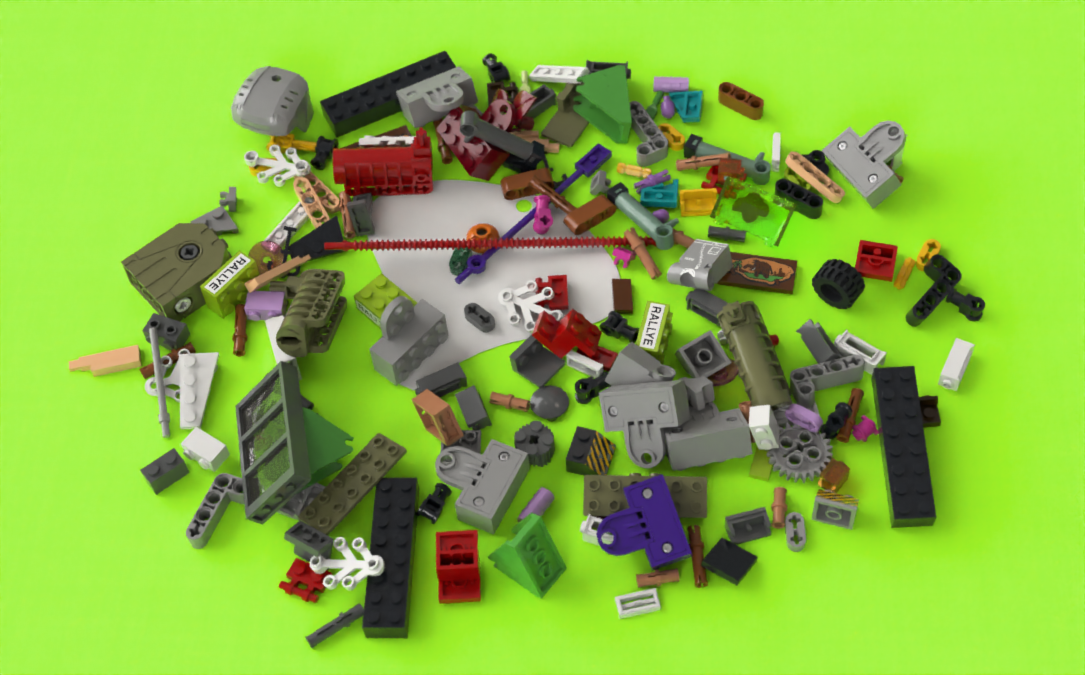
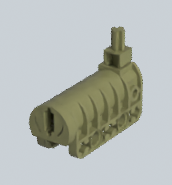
M308 269L302 272L300 277L288 276L286 282L270 281L269 290L285 292L287 299H293L276 334L277 345L285 354L292 357H305L308 353H325L329 350L347 309V299L340 296L345 285L344 272Z
M739 301L723 306V310L717 314V318L724 336L730 345L729 349L734 356V363L738 367L740 379L743 380L745 392L748 394L752 407L770 405L772 411L792 404L790 388L758 306L753 301H745L741 304Z

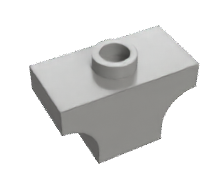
M705 376L678 379L685 381L688 403L698 411L705 409L706 403L715 400L713 382Z

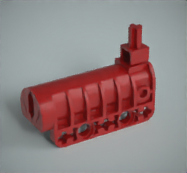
M423 128L416 130V137H414V143H411V147L333 148L334 183L344 184L345 193L349 194V196L370 192L372 196L429 194L433 191L432 144L430 137H427V131L423 130Z

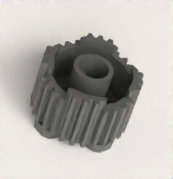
M534 420L530 425L526 424V426H522V428H519V431L515 432V448L528 453L529 466L533 465L535 467L537 465L543 468L544 465L547 466V463L551 462V458H553L555 453L553 432H551V429H548V426Z

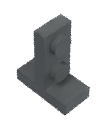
M371 192L355 195L353 202L347 203L357 237L375 233L371 219L373 203Z

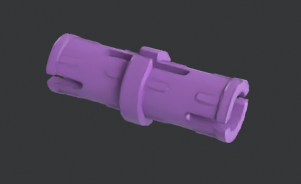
M665 169L655 175H648L646 179L634 183V189L638 188L636 192L640 194L642 188L653 187L670 180V174L666 175L668 170Z

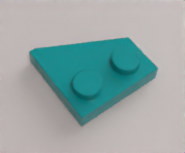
M703 91L669 92L670 99L674 103L675 109L683 123L701 121Z
M674 179L672 184L665 186L663 183H660L653 187L642 188L640 204L645 207L677 208L679 179Z

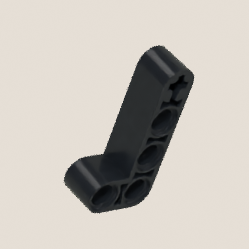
M936 254L932 256L924 266L925 274L935 283L906 314V322L913 327L919 326L962 278L960 270L942 255Z

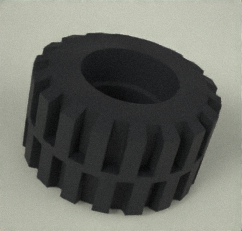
M840 259L827 260L812 278V287L825 303L837 309L852 307L864 291L865 284L864 279L861 277L862 275L849 263H845Z

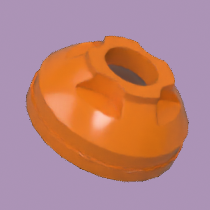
M480 223L469 229L466 241L468 238L470 240L474 238L476 240H479V238L481 240H484V238L487 240L490 238L495 240L497 238L499 240L500 236L498 230L493 225ZM481 229L487 231L485 235L477 234V232ZM471 247L470 249L476 253H484L489 247L487 249L476 247L475 250Z

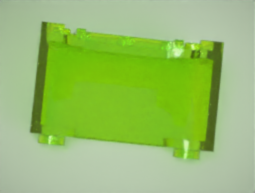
M727 176L710 217L718 225L729 224L762 238L765 241L764 245L774 248L775 246L779 247L799 205L738 178Z

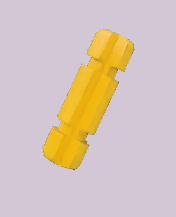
M621 162L617 165L618 173L624 174L625 172L626 175L643 176V178H647L648 175L652 174V169L650 168L642 169L641 166L631 164L627 166L626 163Z
M912 257L904 260L897 279L894 281L893 285L898 290L905 287L906 281H908L913 270L912 268L916 264Z

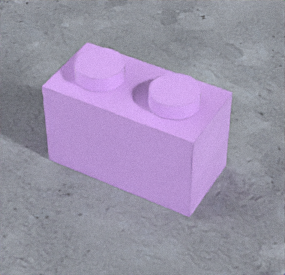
M248 291L244 310L247 319L253 321L268 320L281 315L285 317L288 301L285 297V292L254 291L249 293Z

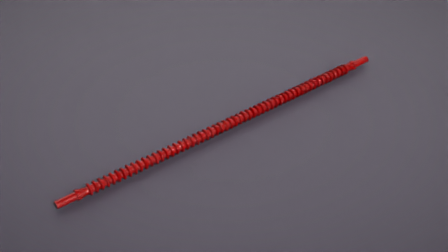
M593 236L591 239L589 237H586V239H583V237L581 239H578V237H575V239L572 237L570 239H567V237L565 239H562V237H559V239H556V237L554 239H551V237L549 239L545 237L543 239H540V237L535 239L533 237L531 240L529 237L527 240L524 238L522 240H519V238H516V240L513 238L511 240H508V238L505 240L503 238H500V240H497V238L495 240H492V238L489 240L486 238L484 240H481V238L479 240L475 238L470 240L468 238L467 241L464 238L462 241L459 238L457 241H454V239L452 241H449V239H446V241L443 239L441 241H438V239L435 241L432 239L430 241H427V239L425 241H422V239L416 241V239L414 241H411V239L406 241L404 239L402 242L400 239L397 242L393 239L392 242L389 240L387 242H384V240L381 242L378 240L376 242H373V240L371 242H368V240H365V242H362V240L360 242H357V240L354 242H348L347 240H343V242H324V250H343V252L351 249L355 251L357 249H360V251L363 249L366 251L368 249H371V251L373 249H376V251H379V249H382V251L384 249H387V251L398 249L400 251L401 248L404 251L406 248L409 251L411 248H414V250H417V248L420 250L422 248H425V250L427 248H430V250H433V248H436V250L438 248H441V250L444 248L447 250L449 248H452V250L454 248L458 250L463 248L465 250L466 247L469 250L471 247L474 250L476 247H479V249L481 247H484V249H487V247L490 249L492 247H495V249L498 247L501 249L503 247H506V249L508 247H511V249L514 247L517 249L519 247H522V249L524 247L528 249L533 247L535 249L536 246L539 249L543 246L545 249L546 246H549V248L551 246H554V248L557 246L560 248L562 246H565V248L567 246H570V248L573 246L576 248L578 246H581V248L583 246L587 248L592 246L594 248L595 245L598 248L600 245L604 248L605 245L608 247L610 245H613V247L616 245L618 247L629 245L631 247V244L626 236L623 238L620 236L618 238H615V236L613 238H610V236L605 238L603 236L601 239L599 236L596 239ZM647 236L645 238L639 237L645 242V247L648 245L657 247L656 242L652 238Z

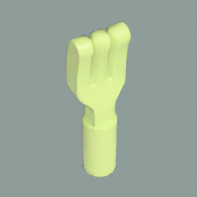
M523 70L521 71V83L523 86L520 87V91L531 93L530 87L527 85L528 71Z

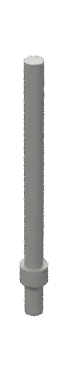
M153 327L149 329L160 413L158 414V421L161 424L162 437L169 438L170 414L167 413L157 328Z

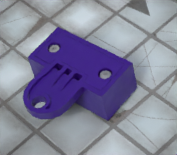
M663 474L624 487V495L629 508L607 516L598 525L597 541L603 551L617 557L644 549L652 571L692 556ZM611 533L614 537L613 542L610 544L603 543V534Z

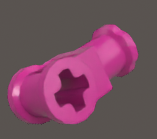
M547 195L534 197L536 213L534 214L533 230L540 235L546 234L549 227L553 224L551 209H549L550 197Z

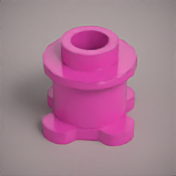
M863 415L861 416L863 421L858 425L852 426V434L858 441L866 442L871 434L877 436L879 433L874 421Z

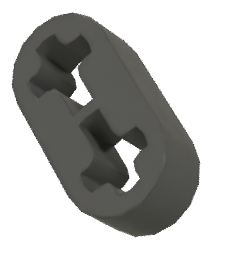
M469 303L465 306L464 314L466 320L480 331L491 332L495 328L494 317L480 305Z

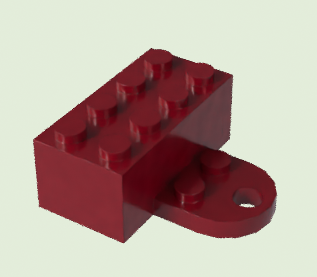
M498 99L490 104L482 116L475 108L461 104L459 107L452 109L436 129L469 176L489 181L510 154L475 136L471 141L465 143V136L460 132L461 115L465 111H474L479 115L480 119L510 132L516 122V109L510 101ZM508 107L507 113L504 114L505 108Z

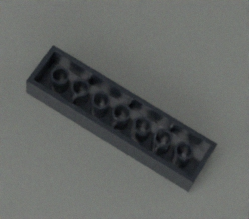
M446 50L321 100L323 116L336 138L401 112L396 91L456 68V65Z
M915 367L874 368L871 380L891 528L933 526L936 519V511Z
M382 478L376 484L370 553L372 556H380L384 560L385 568L378 576H367L362 624L365 638H408L418 517L416 513L418 511L420 492L417 478Z

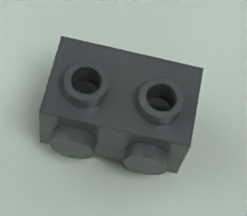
M156 313L152 314L142 330L146 341L151 344L149 329L157 328L159 345L167 350H176L184 346L190 336L186 323Z

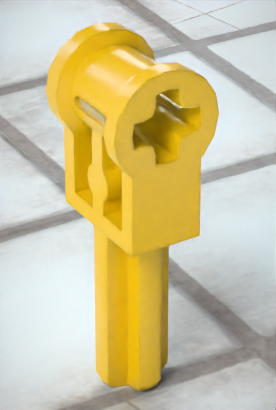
M295 134L277 137L270 136L271 139L266 149L269 151L270 146L278 145L281 153L286 154L288 148L315 152L317 142L295 140Z

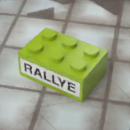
M239 250L200 286L208 309L224 319L234 311L236 305L246 300L248 290L244 284L260 275L255 260Z
M382 273L354 295L356 308L380 329L382 313L396 297L404 296L412 302L413 307L417 304L415 300Z
M647 300L636 345L663 365L665 355H663L664 350L667 351L669 339H667L668 334L671 335L673 327L671 323L673 313L670 312V304Z

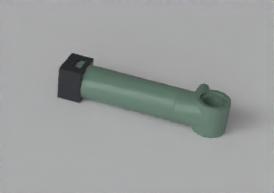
M694 134L690 135L684 145V158L689 159L692 156L703 157L729 152L731 164H723L724 166L747 174V177L751 178L757 185H765L770 180L771 165L766 160H763L764 152H760L755 160L705 143L703 142V137Z
M621 182L606 190L607 198L617 209L621 210L656 242L657 248L668 250L673 247V227L679 223L678 218L663 224L629 194L628 188Z

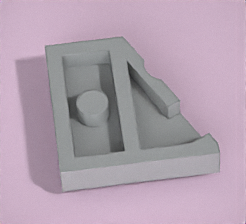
M223 206L190 221V223H205L209 229L213 228L218 235L228 231H233V234L239 232L238 227Z

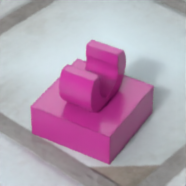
M622 247L614 248L612 253L613 256H616L614 265H618L620 259L624 261L623 268H627L629 261L635 260L636 252Z

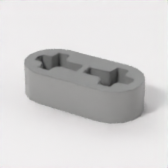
M797 512L789 513L785 519L786 544L793 552L803 550L806 543L804 519ZM792 520H796V529H793V523H791ZM794 535H797L799 544H795L793 541Z

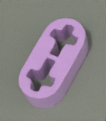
M790 404L785 411V416L789 421L808 431L817 432L823 424V420L818 414L798 404Z

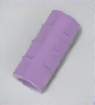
M654 76L653 92H684L689 90L688 77Z
M540 487L517 517L518 523L531 512L538 516L544 515L546 509L550 507V504L555 499L552 492L544 487Z

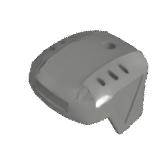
M272 66L260 67L250 73L239 87L231 105L232 119L235 123L247 130L269 136H286L295 127L299 128L302 132H306L314 115L306 80L300 74Z

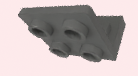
M532 335L509 356L512 370L539 388H542L566 365L564 359H560L553 352L543 347V344Z
M302 521L297 522L285 532L284 539L295 545L294 554L308 562H310L313 556L318 558L320 555L325 559H331L333 538Z

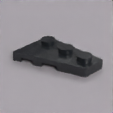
M337 215L289 246V251H292L291 259L297 256L302 258L309 254L311 257L309 261L342 253L343 250H324V242H343L344 240Z

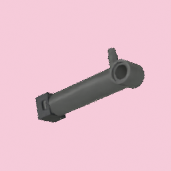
M474 111L462 113L460 132L465 136V143L471 141L475 136L524 159V164L535 168L544 158L545 145L535 140L530 143L480 119L479 115Z

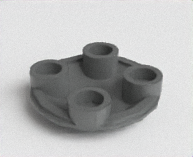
M557 386L539 388L530 399L531 410L537 416L550 422L557 420L558 417L566 412L569 406L567 393Z

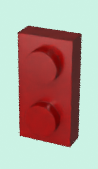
M598 346L596 353L590 359L602 364V369L609 372L618 353ZM578 348V350L576 351L577 353H579V354H581V355H583V356H585V357H587V358H590L587 354H585V353H584L582 350H580L579 348Z

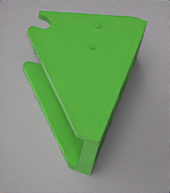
M617 65L578 77L577 82H583L584 85L576 87V91L581 95L574 97L573 101H579L581 104L574 105L573 110L615 143L627 144L632 120L625 65Z
M302 407L311 481L299 492L341 470L342 464L336 461L352 453L353 447L346 445L345 441H353L354 439L314 411ZM288 446L282 475L290 468Z
M531 512L511 529L516 534L512 541L507 540L490 553L488 559L495 563L493 566L542 599L567 567L541 516Z

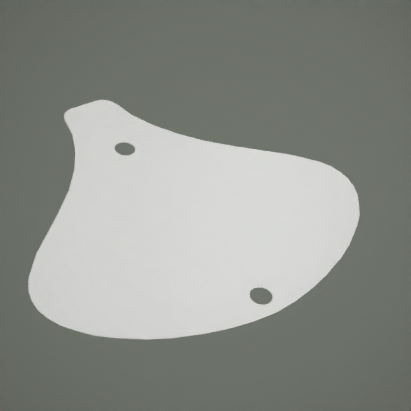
M465 180L433 181V191L429 194L379 196L373 201L371 219L375 233L368 234L369 242L371 240L373 242H376V240L379 242L382 240L384 242H387V240L392 242L393 239L396 242L398 239L401 242L404 239L406 241H409V239L411 241H414V239L416 241L420 239L422 241H425V239L427 241H430V239L433 241L436 239L438 241H441V239L444 241L446 239L457 241L459 238L462 241L463 238L466 240L469 229L480 223L493 225L498 230L501 238L536 207L534 202L536 195L506 200L503 196L501 185ZM521 200H528L531 202L532 207L527 212H520L516 209V204ZM552 203L549 204V209H551L553 224L549 227L546 234L540 235L533 230L535 220L532 219L512 237L514 240L516 238L527 240L528 237L530 240L533 237L535 239H538V237L540 239L544 237L546 239H549V237L551 239H554V237L556 239H559V237H562V239H565V237L567 239H570V237L573 239L575 237H578V239L589 237L591 239L592 236L596 239L590 231L576 236L563 222L567 214L561 209L555 208V205ZM484 229L477 232L478 235H485L487 233ZM596 245L594 248L592 246L588 248L586 246H583V248L581 246H578V248L575 246L572 248L570 246H567V248L565 246H562V248L559 246L556 248L554 246H551V248L546 246L545 249L543 246L540 249L537 246L535 249L533 247L529 249L527 247H524V249L522 247H519V249L516 247L513 249L511 247H508V249L503 247V249L500 248L486 260V269L482 273H472L461 284H457L455 278L468 267L467 260L469 257L482 255L483 253H476L467 247L465 250L463 248L459 250L457 248H454V250L452 248H449V250L446 248L443 250L441 248H438V250L436 248H433V250H430V248H427V250L425 248H422V250L411 248L410 251L408 248L405 251L402 248L400 251L398 249H395V251L392 249L389 251L387 249H384V251L382 249H379V251L373 249L375 258L385 277L417 303L423 299L445 314L449 335L447 340L440 344L431 356H427L421 365L409 374L405 381L400 383V385L414 391L417 389L416 381L457 362L460 363L483 351L503 344L528 339L532 335V333L525 329L526 321L522 309L518 305H515V309L521 318V323L518 326L511 325L508 320L510 315L507 306H503L498 299L501 290L505 288L519 289L526 286L528 281H535L536 278H542L543 282H548V276L567 275L569 310L560 311L565 316L574 309L578 313L583 314L593 324L608 317L609 312L613 311L611 282L612 279H620L614 261L601 245L599 248ZM534 284L529 286V289L534 288ZM529 292L519 298L526 299L536 295V293ZM507 294L505 296V299H508L510 297V294ZM476 303L494 317L495 328L491 332H482L467 321L464 314L466 305ZM549 305L544 306L545 309L550 310ZM531 311L533 321L536 323L539 314ZM513 318L512 322H516L518 318ZM534 324L529 325L528 329H532Z

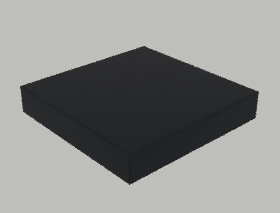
M721 538L702 560L701 566L738 586L755 565L758 557Z

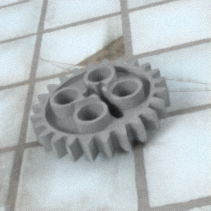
M786 423L785 429L779 427V448H772L767 452V457H771L769 464L774 465L773 471L780 470V477L786 474L787 481L791 477H794L795 483H797L798 478H801L803 483H805L806 478L813 481L814 475L820 478L821 472L826 473L827 467H830L833 453H831L833 446H830V439H825L826 433L819 434L820 428L817 432H811L795 423L793 427Z

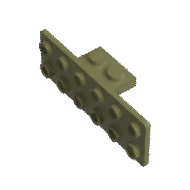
M583 82L581 84L566 83L563 91L558 93L556 98L558 110L541 132L542 137L569 148L573 147L589 124L587 120L573 110L574 105L581 104L579 101H573V99L581 95L576 91V87L584 85Z
M380 433L376 434L298 515L299 521L329 535L407 453L406 448Z
M630 473L629 476L585 475L583 515L609 516L628 509L629 506L623 488L661 474L651 473L650 476H641V473ZM664 476L679 518L707 517V477Z

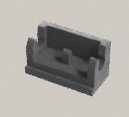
M475 385L455 394L469 428L472 427L473 430H480L492 425Z
M765 507L725 517V529L728 538L735 545L771 536V523Z

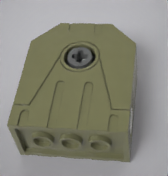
M178 223L134 252V254L122 260L121 264L130 284L159 315L182 321L183 318L185 319L206 304L200 286L232 256L227 250L229 246L223 238L220 240L216 231L213 228L209 229L205 223Z

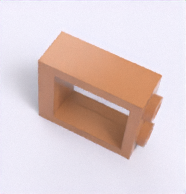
M426 389L411 399L425 429L446 446H450L464 436L450 405L430 390Z

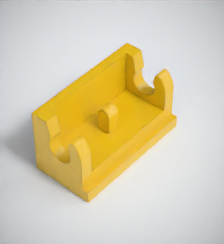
M717 188L680 190L681 217L717 215Z

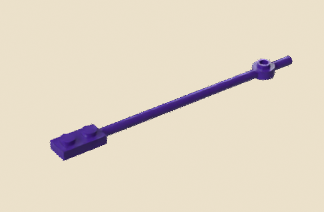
M598 143L575 163L577 171L554 191L560 195L583 174L590 177L612 157V152ZM536 207L501 238L503 240L506 238L510 240L534 219ZM492 247V249L489 248L482 255L469 257L467 260L468 267L455 278L456 283L461 284L472 273H482L486 269V260L497 252L500 247L497 249Z

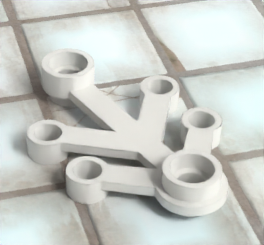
M272 145L269 148L271 156L275 157L277 161L260 158L256 151H248L244 155L245 163L250 167L257 165L273 167L257 174L258 182L262 184L268 182V177L284 170L290 171L274 177V183L278 187L283 186L285 180L294 176H306L311 171L310 164L305 160H300L295 148H288L286 150L287 158L292 160L294 164L287 163L278 145Z
M533 280L528 281L526 286L516 290L505 288L501 290L498 296L499 302L503 306H507L510 315L508 320L513 326H518L521 323V318L516 313L515 305L521 307L526 321L525 329L529 333H533L536 325L531 311L540 314L545 310L553 316L558 314L559 317L556 319L558 322L564 317L560 310L550 311L536 305L538 302L550 300L554 297V291L550 287H545L542 293L526 299L519 298L526 293H535L538 290V285ZM530 285H535L533 289H529ZM547 291H551L549 296H545ZM507 294H510V297L508 299H505V296ZM513 318H518L516 322H512ZM534 324L532 329H528L529 325Z
M185 348L178 352L179 359L171 375L167 378H164L167 368L172 366V360L169 356L161 357L165 395L174 398L179 403L180 399H177L176 395L180 393V390L174 391L166 386L172 384L180 386V354L184 352L190 354L189 350ZM168 359L169 363L164 365L163 361ZM155 377L148 379L145 383V390L151 396H157V389L151 388V385L156 383Z
M338 537L334 541V547L341 551L346 560L325 559L321 555L318 558L313 556L310 560V568L317 574L324 573L327 568L342 569L334 576H326L323 584L329 590H332L342 581V585L350 591L368 575H380L385 568L384 560L378 555L372 556L366 547V542L362 538H356L352 542V546L357 552L362 554L365 561L357 560L348 548V542L343 537ZM356 569L361 570L354 577L348 576Z

